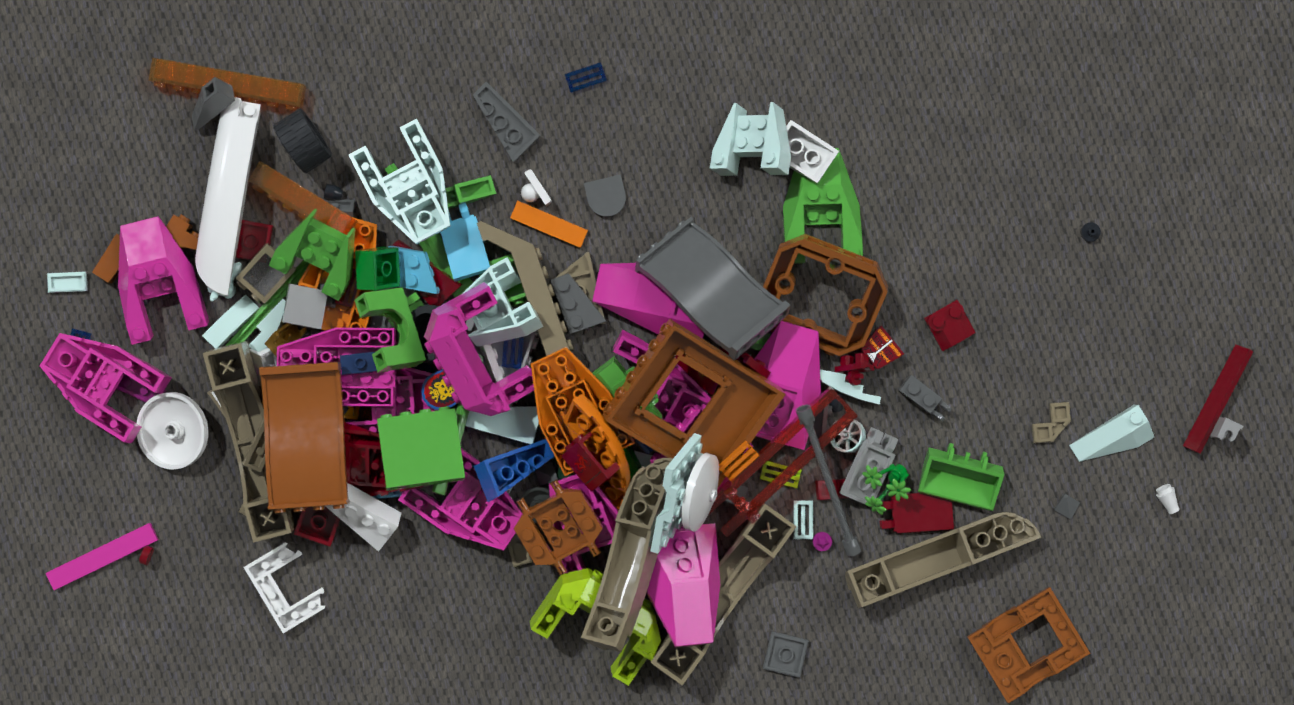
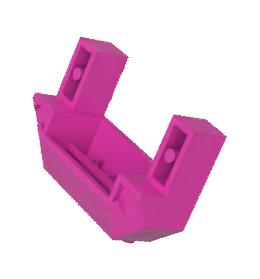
M483 282L432 310L424 335L427 342L424 345L429 354H434L436 359L433 362L438 371L442 369L445 375L442 379L447 387L451 386L453 390L451 396L455 403H460L466 410L493 416L509 411V404L533 392L534 385L532 370L527 365L500 381L493 383L466 332L468 329L465 323L466 320L498 303L490 287Z

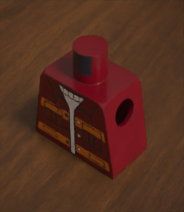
M879 326L871 334L864 347L859 348L862 353L868 354L869 364L874 365L876 370L904 355L903 351L882 326Z

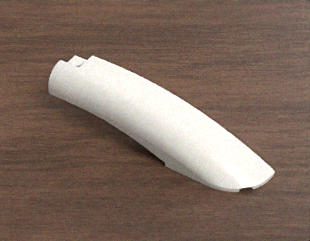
M235 98V101L221 111L195 257L199 277H201L209 289L223 296H228L261 113V104L241 101V98Z

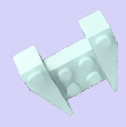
M770 102L768 115H746L747 110L734 103L712 150L710 169L720 176H733L738 174L740 157H762L761 168L770 175H788L791 153L783 109L774 102Z
M508 257L490 266L463 292L465 293L485 282L498 302L472 317L477 330L468 336L477 347L524 337L543 327L537 312L530 302L514 310L512 309L504 291L521 283V280Z

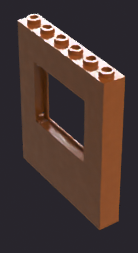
M669 319L667 323L661 326L656 339L651 340L646 353L639 357L634 370L627 374L626 381L622 387L616 390L612 401L605 405L603 416L608 423L668 458H674L694 433L702 435L700 443L703 446L700 453L715 455L720 464L744 441H747L749 444L752 442L786 394L775 383L741 362L734 361L725 352ZM679 360L721 385L687 433L645 409ZM734 459L725 469H727L731 464H733L736 459ZM719 470L718 487L721 485V483L723 482V480L726 478V476H725V475L723 474V472L720 471V470Z

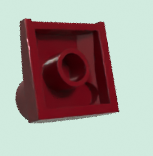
M958 300L923 318L942 352L976 333L964 312L963 306Z

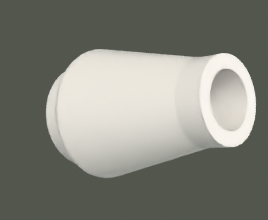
M1165 484L1156 489V496L1169 514L1180 510L1174 487H1171L1170 484Z

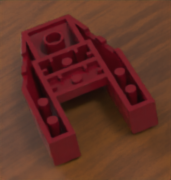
M344 422L347 483L370 496L380 494L384 496L388 495L389 492L398 490L402 492L420 488L413 487L386 491L379 434Z

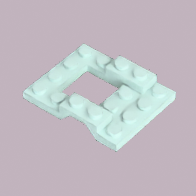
M694 433L665 469L662 486L667 493L664 509L656 518L651 552L658 554L663 547L667 546L668 540L674 537L676 530L682 526V503L687 482L697 460L703 455V453H700L703 446L700 443L702 435Z

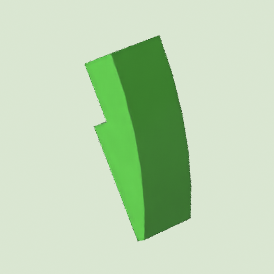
M491 175L445 188L448 209L496 194Z

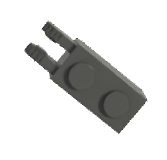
M909 375L898 389L900 393L925 412L934 415L942 422L945 418L941 413L934 410L935 407L939 404L946 411L950 412L952 410L949 405L941 400L942 398L912 375Z

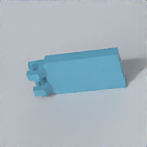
M466 203L459 204L462 218L452 221L449 213L451 226L440 232L454 282L482 274L490 267L484 242L477 226V218L474 215H470Z

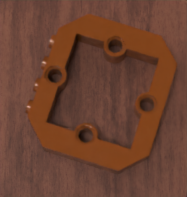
M807 234L781 243L763 284V288L778 299L781 294H790L794 289L796 279L790 271L798 253L825 263L826 270L831 274L837 275L845 271L869 280L862 299H854L849 303L847 315L852 323L846 336L820 327L814 320L808 318L802 320L788 314L782 321L818 331L819 348L828 355L841 356L864 347L888 292V285L878 262ZM836 259L839 260L841 264L838 266H834L831 264V261ZM788 280L790 285L784 286L780 281ZM860 308L862 313L856 314L852 310ZM778 324L775 327H773L770 331L774 332Z

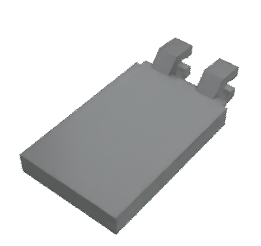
M871 427L867 434V439L863 440L839 493L863 504L867 502L865 500L866 496L870 499L871 496H874L876 499L881 486L876 485V489H872L871 483L865 484L867 478L862 475V472H867V465L871 469L876 466L877 472L888 468L895 458V454L892 452L896 447L898 439L886 433L884 435L883 432ZM887 473L883 474V477L879 479L882 484Z

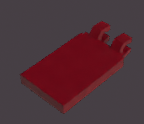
M907 493L908 499L901 497L897 501L895 495H893L891 500L882 501L881 506L886 509H892L893 519L879 520L881 529L893 528V531H896V533L954 529L951 500L924 493Z

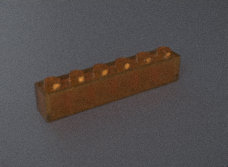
M259 161L248 179L249 182L254 184L252 186L253 189L260 193L266 191L269 193L268 198L276 203L278 200L284 203L282 206L291 212L295 209L299 212L297 216L305 219L314 209H317L314 219L345 235L358 222Z

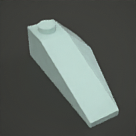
M1132 405L1069 446L1080 462L1140 447L1154 438V434L1148 419L1139 405Z

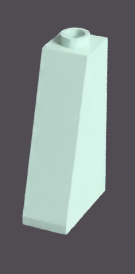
M537 406L510 407L509 411L493 416L469 411L466 421L467 427L528 444L534 443L539 425Z

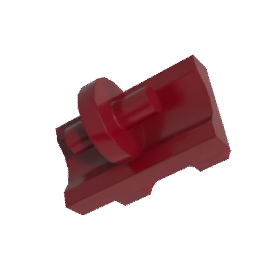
M864 353L855 354V364L853 356H841L840 366H835V372L846 374L845 379L852 386L860 384L861 379L864 378L863 372L874 371V365L869 364L868 354Z

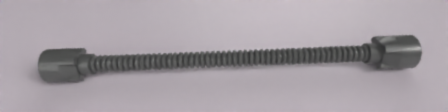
M808 404L802 405L796 409L799 422L808 431L807 433L844 534L842 543L846 555L855 556L861 552L857 537H854L850 532L813 427L815 418L811 406Z

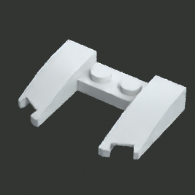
M286 542L244 567L282 633H285L325 608V606H321L320 594L324 593L323 588L289 606L271 576V573L303 555L299 550L294 553L286 548L288 544Z

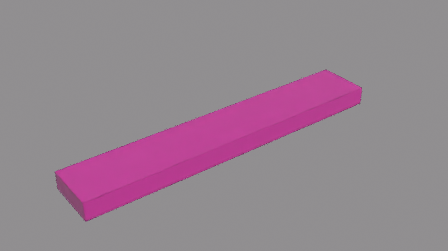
M148 523L47 572L46 576L53 590H56L159 539L151 523Z

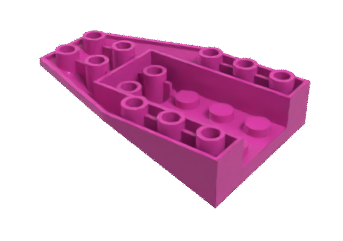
M781 321L754 360L758 359L766 364L765 368L771 372L767 379L781 387L786 395L756 436L805 450L809 435L804 425L800 424L796 409L808 404L811 406L813 415L816 411L821 393L819 333L813 329Z
M333 328L277 346V366L340 362V355L376 352L382 347L397 345V330L395 328ZM396 370L342 375L341 372L343 406L396 407Z
M715 523L702 524L697 531H690L681 526L680 529L676 530L674 537L668 540L667 546L663 547L658 553L646 593L675 647L711 644L714 641L720 592Z

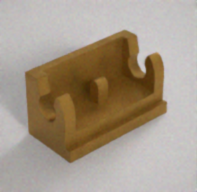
M287 323L275 331L264 344L277 357V346L302 339L307 328L299 330L297 325Z

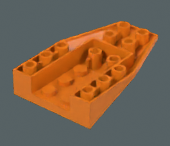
M564 347L531 363L539 425L564 476H567L574 471L561 456L566 452L565 447L577 438L574 432L564 423L572 400L583 394L603 415L605 405L612 401L613 396L605 385L567 347ZM610 424L623 449L635 443L634 437Z

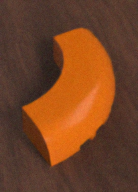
M581 394L572 400L564 423L577 437L580 434L585 436L589 432L593 434L584 442L587 449L605 470L615 462L620 467L618 471L599 485L600 489L619 511L631 481L628 461L621 443L610 424L594 404Z

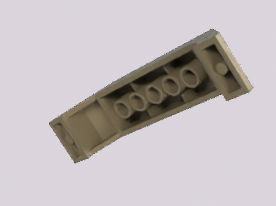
M478 222L477 226L482 241L485 244L491 242L512 253L527 300L533 306L543 324V327L538 329L546 355L564 347L573 351L571 339L567 340L565 333L568 332L564 321H560L559 315L562 314L559 304L554 303L552 298L556 296L554 289L546 281L549 278L545 266L542 267L540 263L543 260L540 249L535 248L529 242L484 222Z

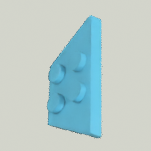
M388 246L399 248L400 286L398 287L434 294L439 293L440 289L439 286L436 287L433 278L434 272L429 264L430 260L427 252Z

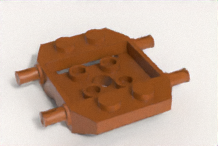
M556 479L550 483L555 494L547 500L532 507H528L524 498L517 501L522 510V515L516 523L514 530L535 565L553 564L559 574L562 575L567 571L561 562L563 558L586 546L591 551L593 557L601 553L595 545V539L601 532L603 525L582 490L562 489ZM533 518H535L538 522L539 526L541 527L542 531L544 532L545 536L547 537L548 541L553 547V551L550 550L549 546L547 545L546 541L544 540L543 536L541 535L540 531L538 530L537 526L532 520ZM561 521L565 527L562 530H558L554 527V523Z

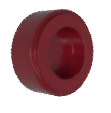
M147 545L143 548L139 558L140 564L146 566L149 564L154 552L153 547Z

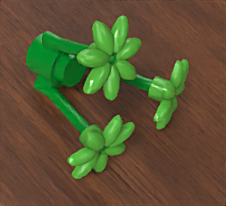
M891 464L888 468L877 472L876 466L873 469L869 465L866 466L867 472H862V475L867 478L865 484L871 483L872 489H876V485L882 486L879 479L883 477V474L889 472L888 479L890 484L886 485V489L879 498L875 499L874 496H871V499L867 496L865 497L867 501L865 504L868 507H872V512L877 511L880 515H883V511L887 510L881 506L883 503L882 499L887 493L888 496L895 495L897 501L901 497L908 499L906 493L910 492L911 489L904 486L909 474L903 465Z

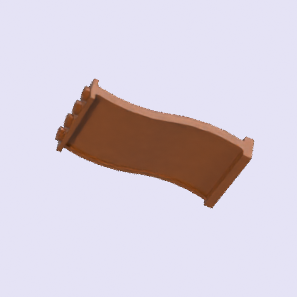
M330 362L259 367L264 407L268 510L274 509V513L286 512V508H293V511L296 512L305 511V507L313 506V510H324L326 505H333V509L345 508V504H350V500L348 498L341 363Z

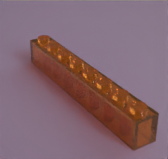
M152 58L149 81L154 83L155 87L165 88L166 85L173 86V90L184 92V88L191 89V93L200 94L202 87L216 77L232 85L234 98L248 99V102L255 104L265 102L267 106L273 108L283 105L286 106V110L296 111L297 108L303 109L307 87L304 84Z

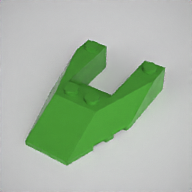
M835 148L839 153L818 184L796 171L793 172L783 205L784 242L803 235L804 225L841 224V248L863 256L859 202L840 150ZM798 253L794 264H804L805 255Z

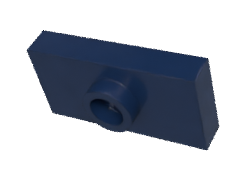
M375 352L340 355L342 375L377 372L372 354Z

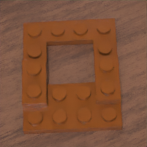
M1047 587L1018 606L1010 608L967 636L1007 703L1025 694L1033 685L1043 679L1061 672L1090 654L1050 587ZM1044 615L1062 647L1029 664L1011 633L1039 616Z

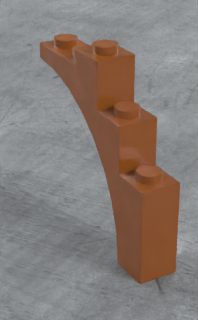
M173 214L166 226L173 239L180 248L196 250L199 234L195 231L190 233L193 227L189 223L190 219L182 214L179 217ZM117 233L92 272L108 283H113L119 273L120 234Z

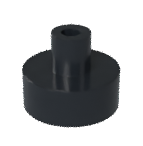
M1089 222L1082 226L1080 233L1085 241L1093 242L1100 237L1101 230L1096 223Z

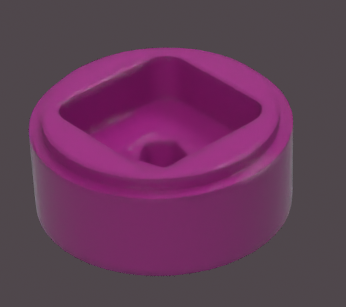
M818 532L814 535L812 543L817 550L826 551L831 547L832 539L828 533Z

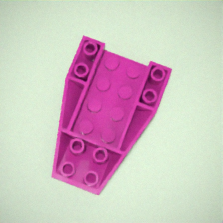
M636 263L600 264L592 302L656 334H659L661 326L671 319L700 338H703L704 332L664 290L643 273L635 271Z

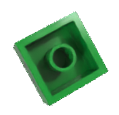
M377 247L355 251L357 289L380 290L400 286L399 248Z

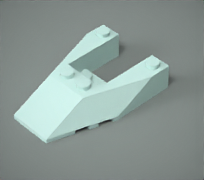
M415 119L400 127L416 159L415 161L383 177L366 146L349 154V157L373 204L415 244H418L447 229L451 224L443 168L422 126Z

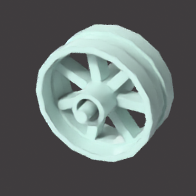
M841 418L831 426L829 439L832 446L838 451L854 453L859 450L863 440L865 441L866 431L857 420ZM850 421L851 424L847 430L844 422ZM856 424L859 428V431L852 432L853 427ZM839 425H841L843 430L841 433L836 432ZM860 434L859 442L854 439L855 435ZM835 435H840L841 439L836 443ZM845 440L846 450L839 447ZM850 441L856 444L852 449H850Z

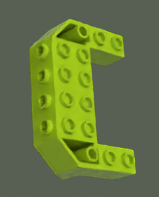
M586 568L560 575L531 618V630L548 639L565 612L574 615L579 607L590 613L603 574L598 570L592 571ZM645 598L631 637H629V641L611 666L612 676L628 686L647 659L652 661L661 642L653 604Z

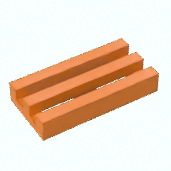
M744 441L719 464V470L732 481L760 455L747 441ZM748 448V450L744 454L739 456L745 449ZM734 459H736L733 464H731L727 469H725Z

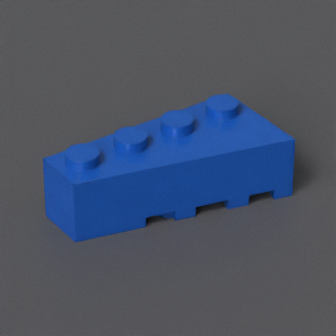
M544 439L484 460L475 465L474 469L487 502L494 500L516 485V483L553 458L554 454L547 440Z

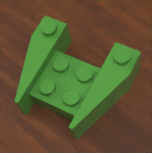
M314 209L277 247L269 266L287 274L298 257L329 273L321 292L339 301L352 278L355 228H352L345 235L314 219L317 209Z

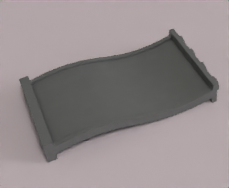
M692 217L686 221H681L674 231H669L659 243L655 242L649 251L645 254H640L636 259L635 271L643 273L664 290L708 337L729 352V356L734 361L789 314L791 305L787 301H780L763 288L716 239L696 225Z

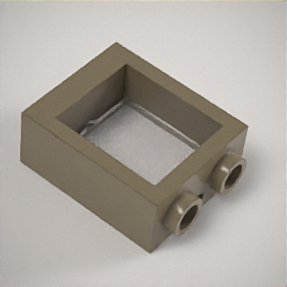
M268 243L261 248L236 276L238 280L236 283L243 290L249 289L252 292V298L258 303L262 301L264 304L296 270L292 266L289 272L284 274L270 267L269 264L275 249Z

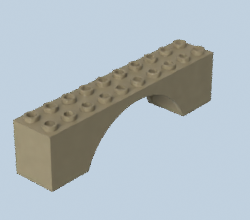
M248 341L208 350L203 353L212 390L221 405L233 440L242 482L243 506L253 543L292 533L296 528L292 508H286V512L274 513V509L268 510L266 465H264L261 472H258L242 464L264 418L263 398Z
M763 501L719 561L720 592L714 637L746 590L768 563L774 559L797 527ZM667 633L659 644L652 661L650 660V663L683 685L705 655L710 644L675 647Z

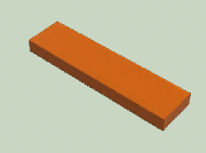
M518 200L510 219L581 248L588 230Z

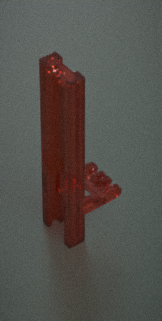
M831 386L810 404L814 417L834 399H837L844 406L846 413L818 438L821 449L858 417L856 412ZM798 416L758 452L760 456L732 481L728 480L717 490V497L709 514L727 498L739 508V512L720 529L726 537L747 518L752 524L756 522L761 516L758 512L762 505L816 456L812 445L809 446L750 502H746L743 496L740 497L737 494L738 491L736 489L804 427L803 424H800Z

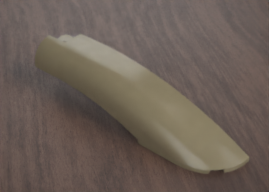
M673 458L654 460V463L646 467L643 466L636 472L628 485L615 519L614 535L602 581L581 636L585 642L597 648L622 652L627 636L631 637L658 556L657 553L651 552L656 518L664 509L667 492L662 486L665 469Z
M997 513L848 570L845 573L848 589L853 594L857 607L861 608L1039 539L1041 535L1028 519L1015 513Z

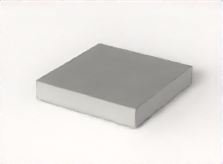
M289 284L282 322L321 329L327 295L319 289Z

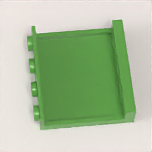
M449 406L440 407L439 411L432 412L431 409H423L416 414L402 412L400 416L392 417V414H385L377 419L386 491L464 481L465 473L455 408L450 409Z

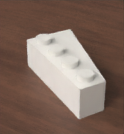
M347 483L350 504H345V508L333 509V505H326V507L379 552L397 529L401 512Z

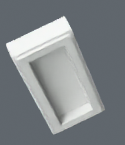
M530 169L526 171L525 175L530 183L522 187V198L527 202H534L540 196L546 206L552 203V200L533 171Z

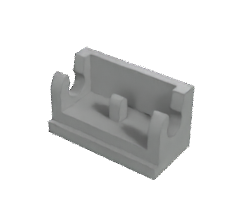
M1219 417L1209 437L1223 440L1228 431H1231L1232 435L1229 441H1233L1239 430L1243 428V425L1228 418Z

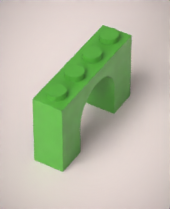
M403 288L365 292L355 299L360 318L384 316L394 323L399 333L398 345L382 347L372 354L378 373L416 367L426 360Z

